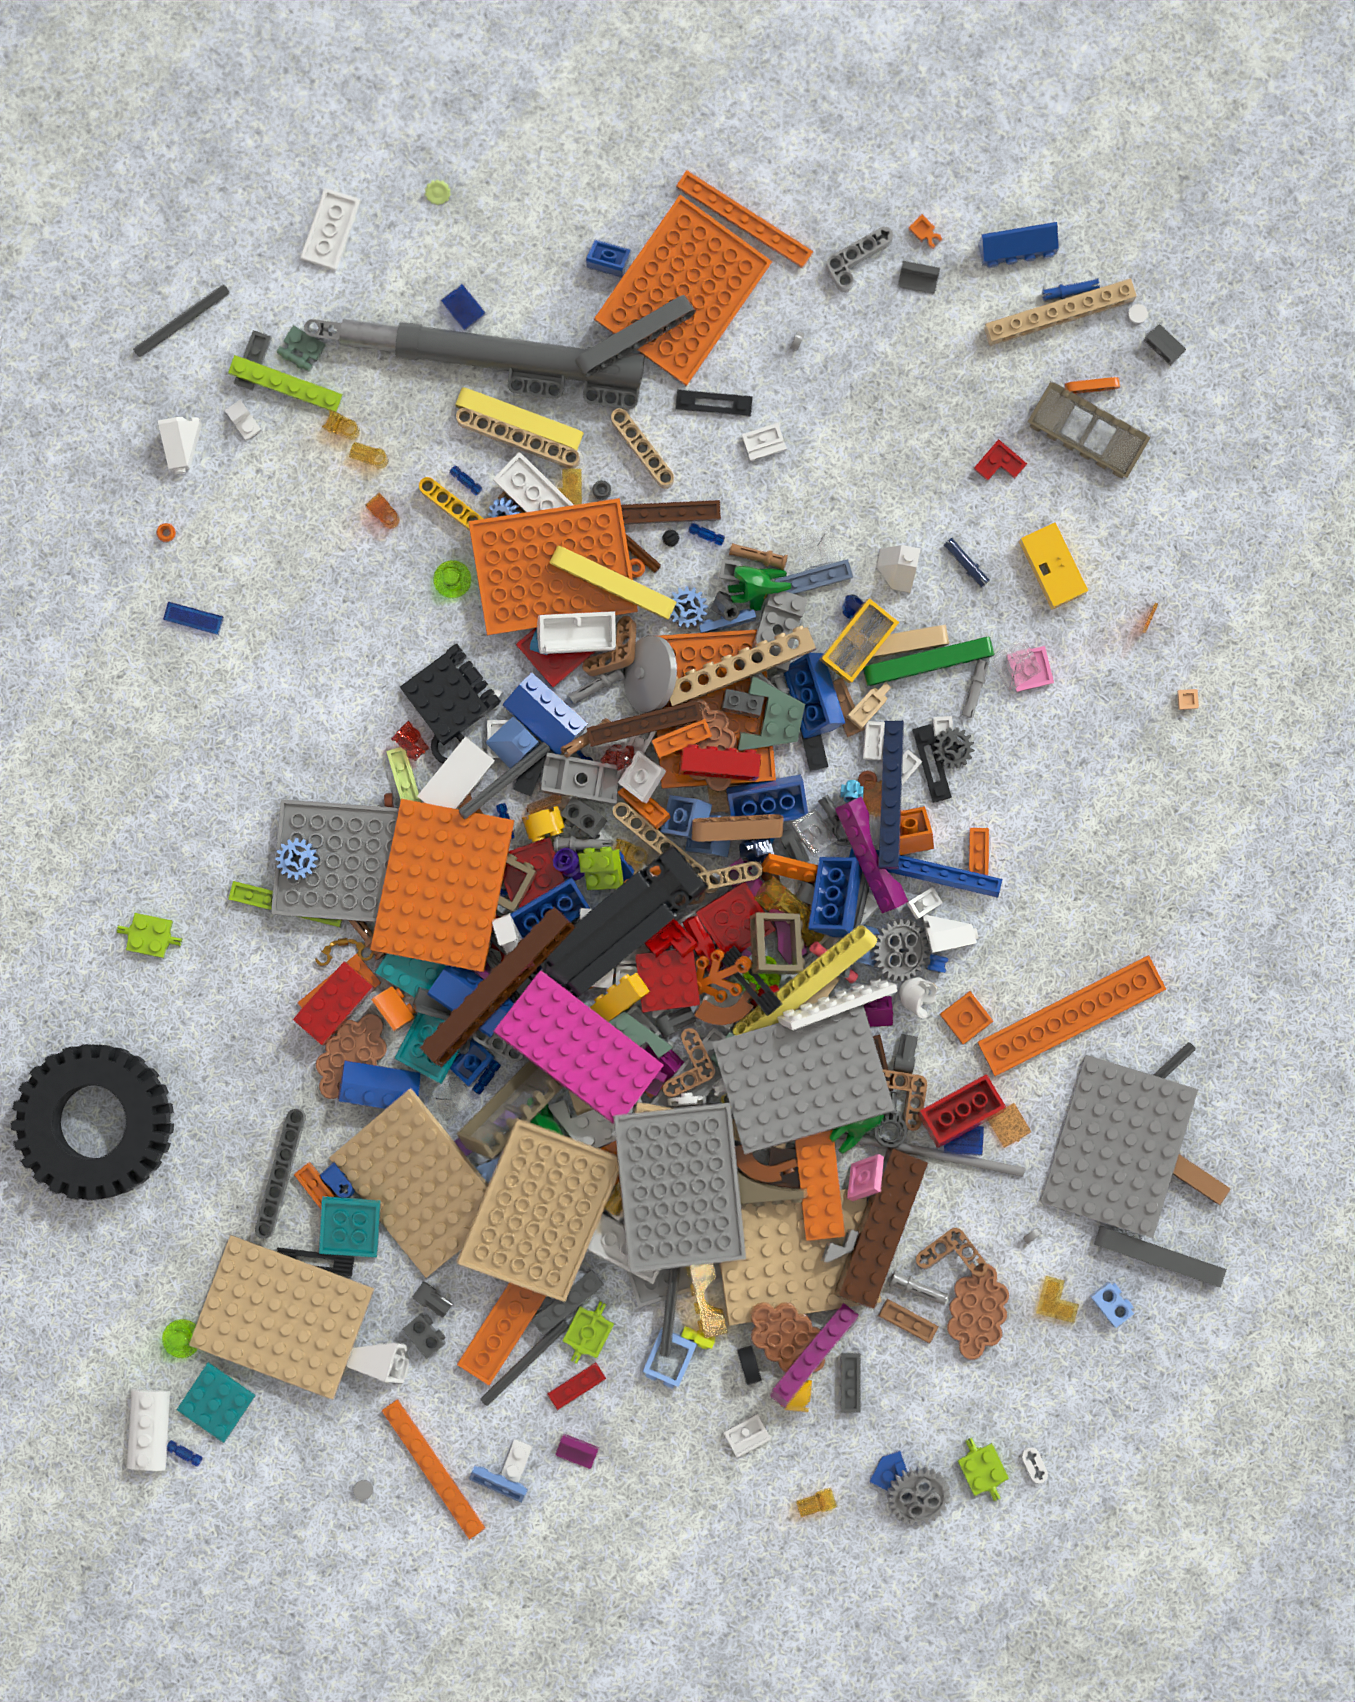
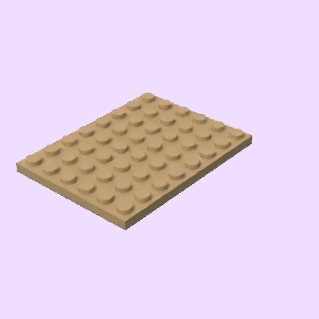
M411 1088L329 1157L346 1174L344 1176L362 1199L381 1200L380 1222L425 1278L462 1249L489 1185Z
M516 1118L459 1254L457 1264L565 1302L619 1175L618 1156Z
M848 1189L840 1190L846 1236L848 1229L858 1230L867 1205V1199L864 1197L851 1201L847 1199ZM783 1200V1204L773 1205L772 1201L764 1202L765 1205L753 1206V1203L745 1204L746 1207H741L746 1259L720 1262L728 1325L752 1322L751 1310L755 1305L763 1302L769 1303L774 1308L780 1303H791L797 1309L798 1314L839 1309L843 1303L849 1307L860 1306L857 1303L834 1295L849 1252L828 1263L821 1261L827 1242L842 1247L845 1237L806 1241L802 1202L791 1203V1200ZM879 1296L877 1303L881 1302V1296Z
M230 1235L189 1346L333 1400L375 1288Z

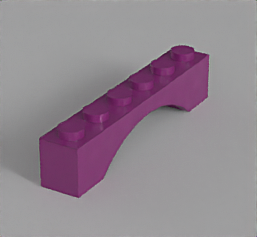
M862 796L836 807V813L881 913H886L909 902L901 884L886 869H879V857L870 834L869 812Z
M740 858L730 866L747 863L748 861H743ZM749 866L748 872H749L750 875H753V874L750 872V870L752 869V867ZM732 869L729 875L732 879L737 880L739 872ZM759 877L754 880L745 881L755 898L763 904L769 913H784L780 906L776 908L773 904L775 899L771 893L763 890L761 887L763 882ZM740 883L732 884L731 886L734 888ZM774 921L778 938L777 950L785 962L790 965L792 964L790 923ZM803 939L804 946H803V949H802V956L808 952V951L806 950V948L808 947V945L806 944V942L804 941V939Z
M843 1303L773 1388L770 1397L786 1408L819 1364L855 1324L859 1314Z

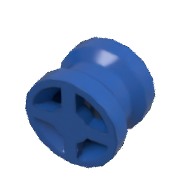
M930 954L929 959L931 961L927 966V970L946 973L945 964L949 958Z

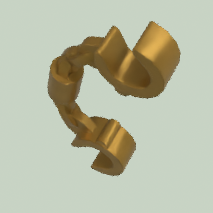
M339 938L338 941L331 942L329 946H325L323 951H321L327 955L325 963H321L317 958H315V961L320 966L328 965L333 958L330 956L331 947L337 944L338 946H345L348 943L356 944L359 950L357 954L363 961L371 960L374 953L371 952L369 957L364 958L362 951L366 947L362 942H357L354 939Z

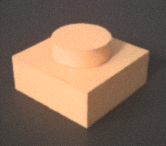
M1197 689L1177 691L1179 710L1199 708Z

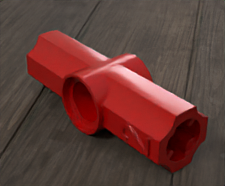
M694 915L682 923L688 934L698 944L694 949L696 954L700 957L705 956L708 958L709 965L705 969L710 973L712 965L711 954L715 951V945L708 932L705 931L699 917Z

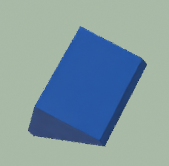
M594 240L586 258L587 268L622 278L631 250Z
M472 1038L467 1054L459 1053L450 1070L470 1087L494 1060L495 1056Z

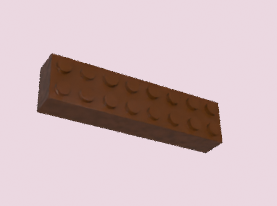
M887 1149L883 1160L880 1192L869 1197L857 1230L858 1235L853 1250L848 1254L834 1295L867 1308L875 1309L928 1162L895 1149Z

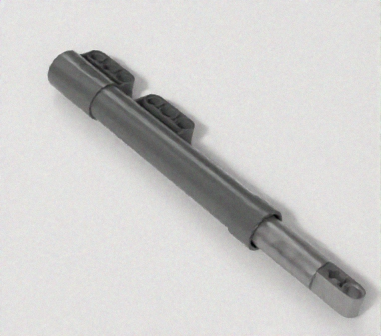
M310 319L304 325V331L308 336L340 340V345L395 352L396 358L417 361L418 359L509 371L508 388L515 394L556 399L561 397L564 392L565 379L583 381V398L589 404L632 409L639 402L644 371V355L630 353L598 373L585 377L575 363V359L591 347L584 349L424 327L422 324L401 321L399 326L348 319H343L342 323ZM313 322L318 325L316 333H312L309 330L310 324ZM334 325V329H337V332L332 335L331 332H328V328H332ZM515 379L520 380L522 383L520 390H515L512 387V382ZM533 382H538L541 386L538 393H534L531 390ZM553 384L557 385L560 389L558 395L555 396L550 393V387ZM589 390L597 392V398L594 401L589 400L587 397ZM609 392L616 395L614 403H609L606 400V395ZM627 395H632L635 398V403L632 406H628L625 403Z

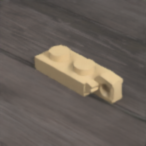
M885 682L879 690L875 687L871 689L846 718L861 730L888 699L885 694L891 687Z

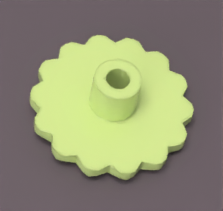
M438 179L436 181L432 180L425 188L427 200L431 201L432 204H444L451 196V189L448 188L449 185Z

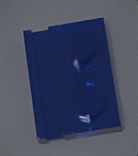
M463 284L441 299V303L464 331L476 323L482 316L486 315L485 311Z
M978 1126L945 1144L943 1153L982 1156L984 1126Z

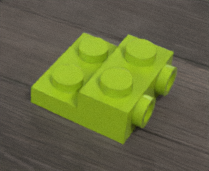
M607 846L595 851V848L591 847L583 849V852L578 854L581 873L585 872L587 890L617 889L624 883L619 849H612L611 846Z

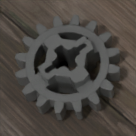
M951 727L946 729V732L944 730L940 731L941 737H935L938 742L932 744L933 747L937 748V750L933 751V754H938L936 761L942 760V766L948 764L949 769L953 768L954 765L956 768H960L961 764H967L966 759H972L969 753L975 751L970 748L974 742H969L971 735H964L966 730L959 732V728L955 727L952 731ZM956 736L961 738L963 742L959 741ZM946 738V743H945L944 747H942V743H943L944 739ZM951 746H960L955 750H947ZM965 749L964 755L961 757V752ZM944 754H947L948 756H950V759H951V760H949L948 758H946V757L944 756Z

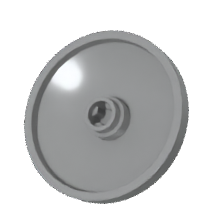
M645 636L639 639L635 644L633 663L624 668L625 693L629 703L637 711L648 713L660 710L667 704L673 693L677 677L676 658L672 647L662 637Z

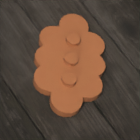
M702 699L689 701L699 700L703 719H706L712 734L711 738L695 745L702 749H705L706 746H716L718 750L734 748L736 736L731 730L727 729L729 725L727 715L720 710L710 711L708 704ZM697 721L676 726L675 730L688 726ZM689 775L695 780H706L708 787L716 792L727 789L731 783V779Z
M367 1014L359 1022L346 1020L337 1030V1036L331 1037L325 1044L326 1052L321 1054L316 1060V1069L323 1076L319 1084V1090L324 1097L328 1099L338 1098L344 1060L377 1065V1060L385 1056L387 1045L380 1037L383 1031V1022L377 1015Z
M988 1263V1272L985 1276L976 1277L972 1274L971 1277H962L956 1281L954 1286L956 1297L949 1305V1310L953 1317L948 1321L947 1331L953 1339L959 1340V1350L967 1359L979 1358L983 1354L985 1346L996 1345L1001 1340L1002 1330L1000 1325L1007 1318L1004 1305L1009 1299V1291L1004 1284L997 1282V1272ZM978 1264L974 1271H980V1273L983 1272L982 1267L984 1265Z
M763 1302L758 1303L751 1310V1320L755 1325L751 1332L752 1342L756 1347L764 1349L768 1360L778 1361L779 1367L785 1372L791 1368L821 1331L819 1328L812 1326V1322L807 1315L798 1314L797 1309L791 1303H780L774 1308L769 1303ZM825 1358L815 1369L814 1372H818L823 1368L825 1364Z

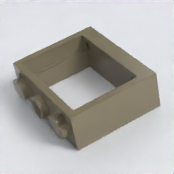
M508 853L506 863L527 874L513 902L499 896L498 905L510 912H514L519 908L537 873L533 870V865L527 862L521 864L517 861V857Z
M755 913L750 916L752 974L796 975L803 971L805 961L802 957L804 942L801 939L803 923L800 920V914ZM764 921L790 922L792 965L766 964Z

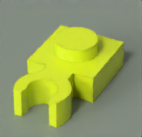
M686 1326L681 1335L683 1338L694 1340V1343H697V1346L703 1349H712L716 1338L713 1335L699 1330L695 1331Z

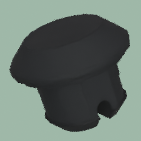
M667 530L663 534L662 540L667 546H675L679 542V534L675 530Z

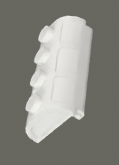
M615 611L538 615L537 640L539 652L541 654L615 650Z
M131 1389L127 1469L166 1470L170 1391Z

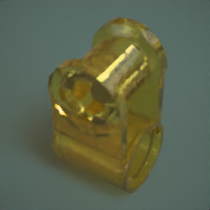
M329 410V417L325 425H322L324 430L349 440L358 438L360 428L355 421ZM349 426H354L355 430L352 433H346V429Z
M616 838L615 849L621 851L626 862L636 865L647 863L649 856L644 848ZM636 852H644L645 856L642 861L635 860L634 855Z

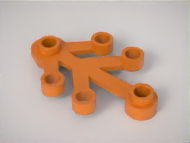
M717 949L711 954L712 965L710 974L705 978L704 972L705 968L709 965V960L705 956L699 957L696 960L699 995L707 993L714 996L717 1002H724L728 997L727 992L708 986L713 983L728 989L731 995L738 996L743 991L742 986L739 983H732L723 978L737 972H748L752 968V961L749 957L741 956L735 962V965L719 971L724 953Z

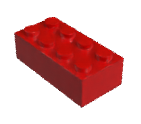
M687 744V747H683L680 751L678 774L756 781L760 773L761 754H757L756 750L746 749L745 752H737L736 748L718 750L716 746H706L705 749L698 748V745Z
M344 961L292 1020L318 1043L325 1045L375 987Z
M986 1074L921 1109L918 1117L938 1149L1005 1111L1006 1105Z

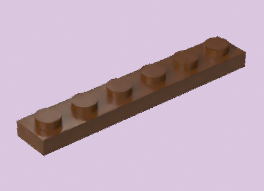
M720 500L621 505L624 525L721 520Z
M699 700L586 729L590 746L594 747L702 720L703 715Z

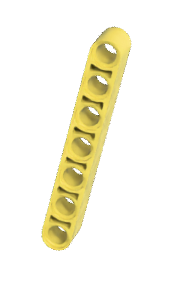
M465 387L461 388L455 404L460 409L469 408L573 448L576 451L584 435L578 429Z
M557 545L549 562L561 570L669 620L677 603L671 598Z

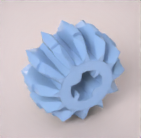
M503 497L501 500L496 499L494 505H490L489 508L492 512H489L488 516H504V511L506 515L519 514L521 512L516 511L519 505H513V499L507 501L506 497Z

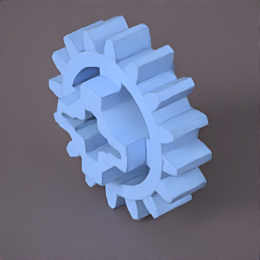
M686 586L685 591L678 588L679 593L672 592V595L674 597L673 600L677 602L675 607L680 609L681 614L679 617L674 608L670 616H674L672 622L676 623L679 621V627L686 624L687 629H689L690 624L696 627V621L702 623L701 616H707V613L703 611L708 609V605H703L707 599H701L702 592L697 594L696 588H693L692 591H689L688 586ZM688 595L687 598L679 600L680 597ZM695 598L699 601L700 608L698 606H695ZM688 603H690L692 610L688 609L687 612L684 611L683 605L686 606ZM697 615L693 619L687 620L688 616Z
M295 838L294 843L288 839V845L281 844L283 850H277V853L280 854V857L275 858L276 861H280L277 868H283L281 874L288 873L289 879L293 875L295 880H299L300 875L306 879V873L308 872L312 875L311 868H317L313 864L314 861L318 860L317 857L313 856L317 851L311 850L313 846L311 843L306 846L305 839L301 843H299L298 838ZM296 846L303 847L307 851L299 852ZM289 850V856L284 860L285 854ZM295 854L299 857L301 856L299 865L292 861L295 859ZM309 859V864L305 868L304 864L306 860ZM294 866L298 872L290 871L287 867Z

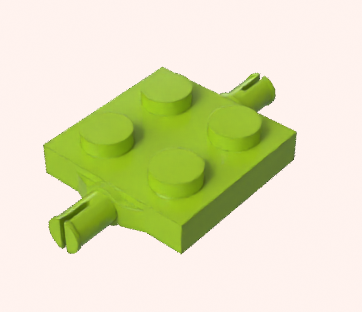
M134 913L130 927L120 925L117 927V933L128 936L126 951L164 959L166 949L170 944L182 945V938L172 937L171 935L172 920Z
M599 1301L595 1311L587 1310L580 1306L563 1339V1342L571 1345L575 1350L570 1361L573 1362L577 1355L574 1362L578 1364L582 1354L598 1358L615 1324L605 1319L602 1315L607 1305L604 1303L600 1309L602 1301Z
M972 1437L966 1439L965 1442L970 1451L965 1456L957 1459V1462L973 1495L976 1496L982 1492L989 1491L993 1501L999 1500L1001 1497L996 1487L1008 1480L1009 1477L993 1443L984 1447H976Z

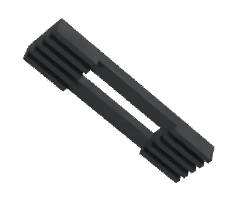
M677 390L675 410L751 416L753 396ZM695 399L733 401V408L695 404Z
M929 724L912 729L932 802L935 803L952 798L944 768L941 765L942 761H936L938 754L933 755L941 781L933 782L924 746L931 745L932 752L937 750L936 747L932 746V744L936 743L932 725Z
M733 946L732 949L730 948L724 954L722 962L728 968L735 965V962L743 955ZM752 968L748 972L765 991L764 994H761L762 996L757 995L739 972L734 973L733 975L767 1016L782 1005V1002L758 974H752Z
M277 1247L278 1253L296 1259V1256L334 1260L333 1268L316 1267L338 1275L352 1276L354 1256L319 1254V1252Z

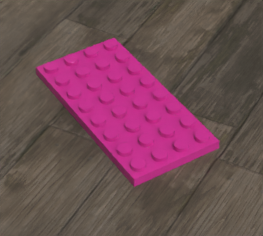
M541 970L493 1031L613 1125V1116L628 1114L664 1066Z

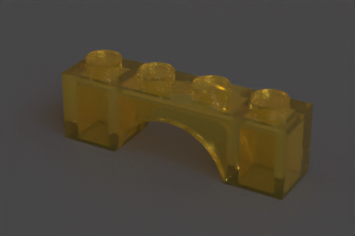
M774 876L761 885L754 898L767 911L778 909L787 914H800V920L803 923L801 939H803L804 944L809 949L814 942L822 941L825 934L809 929L811 909Z
M713 1263L687 1266L688 1278H692L693 1284L690 1285L691 1294L696 1296L697 1300L696 1303H693L695 1313L700 1314L701 1318L700 1321H697L699 1332H704L705 1338L728 1333L723 1310L711 1306L705 1300V1291L708 1285L716 1279Z

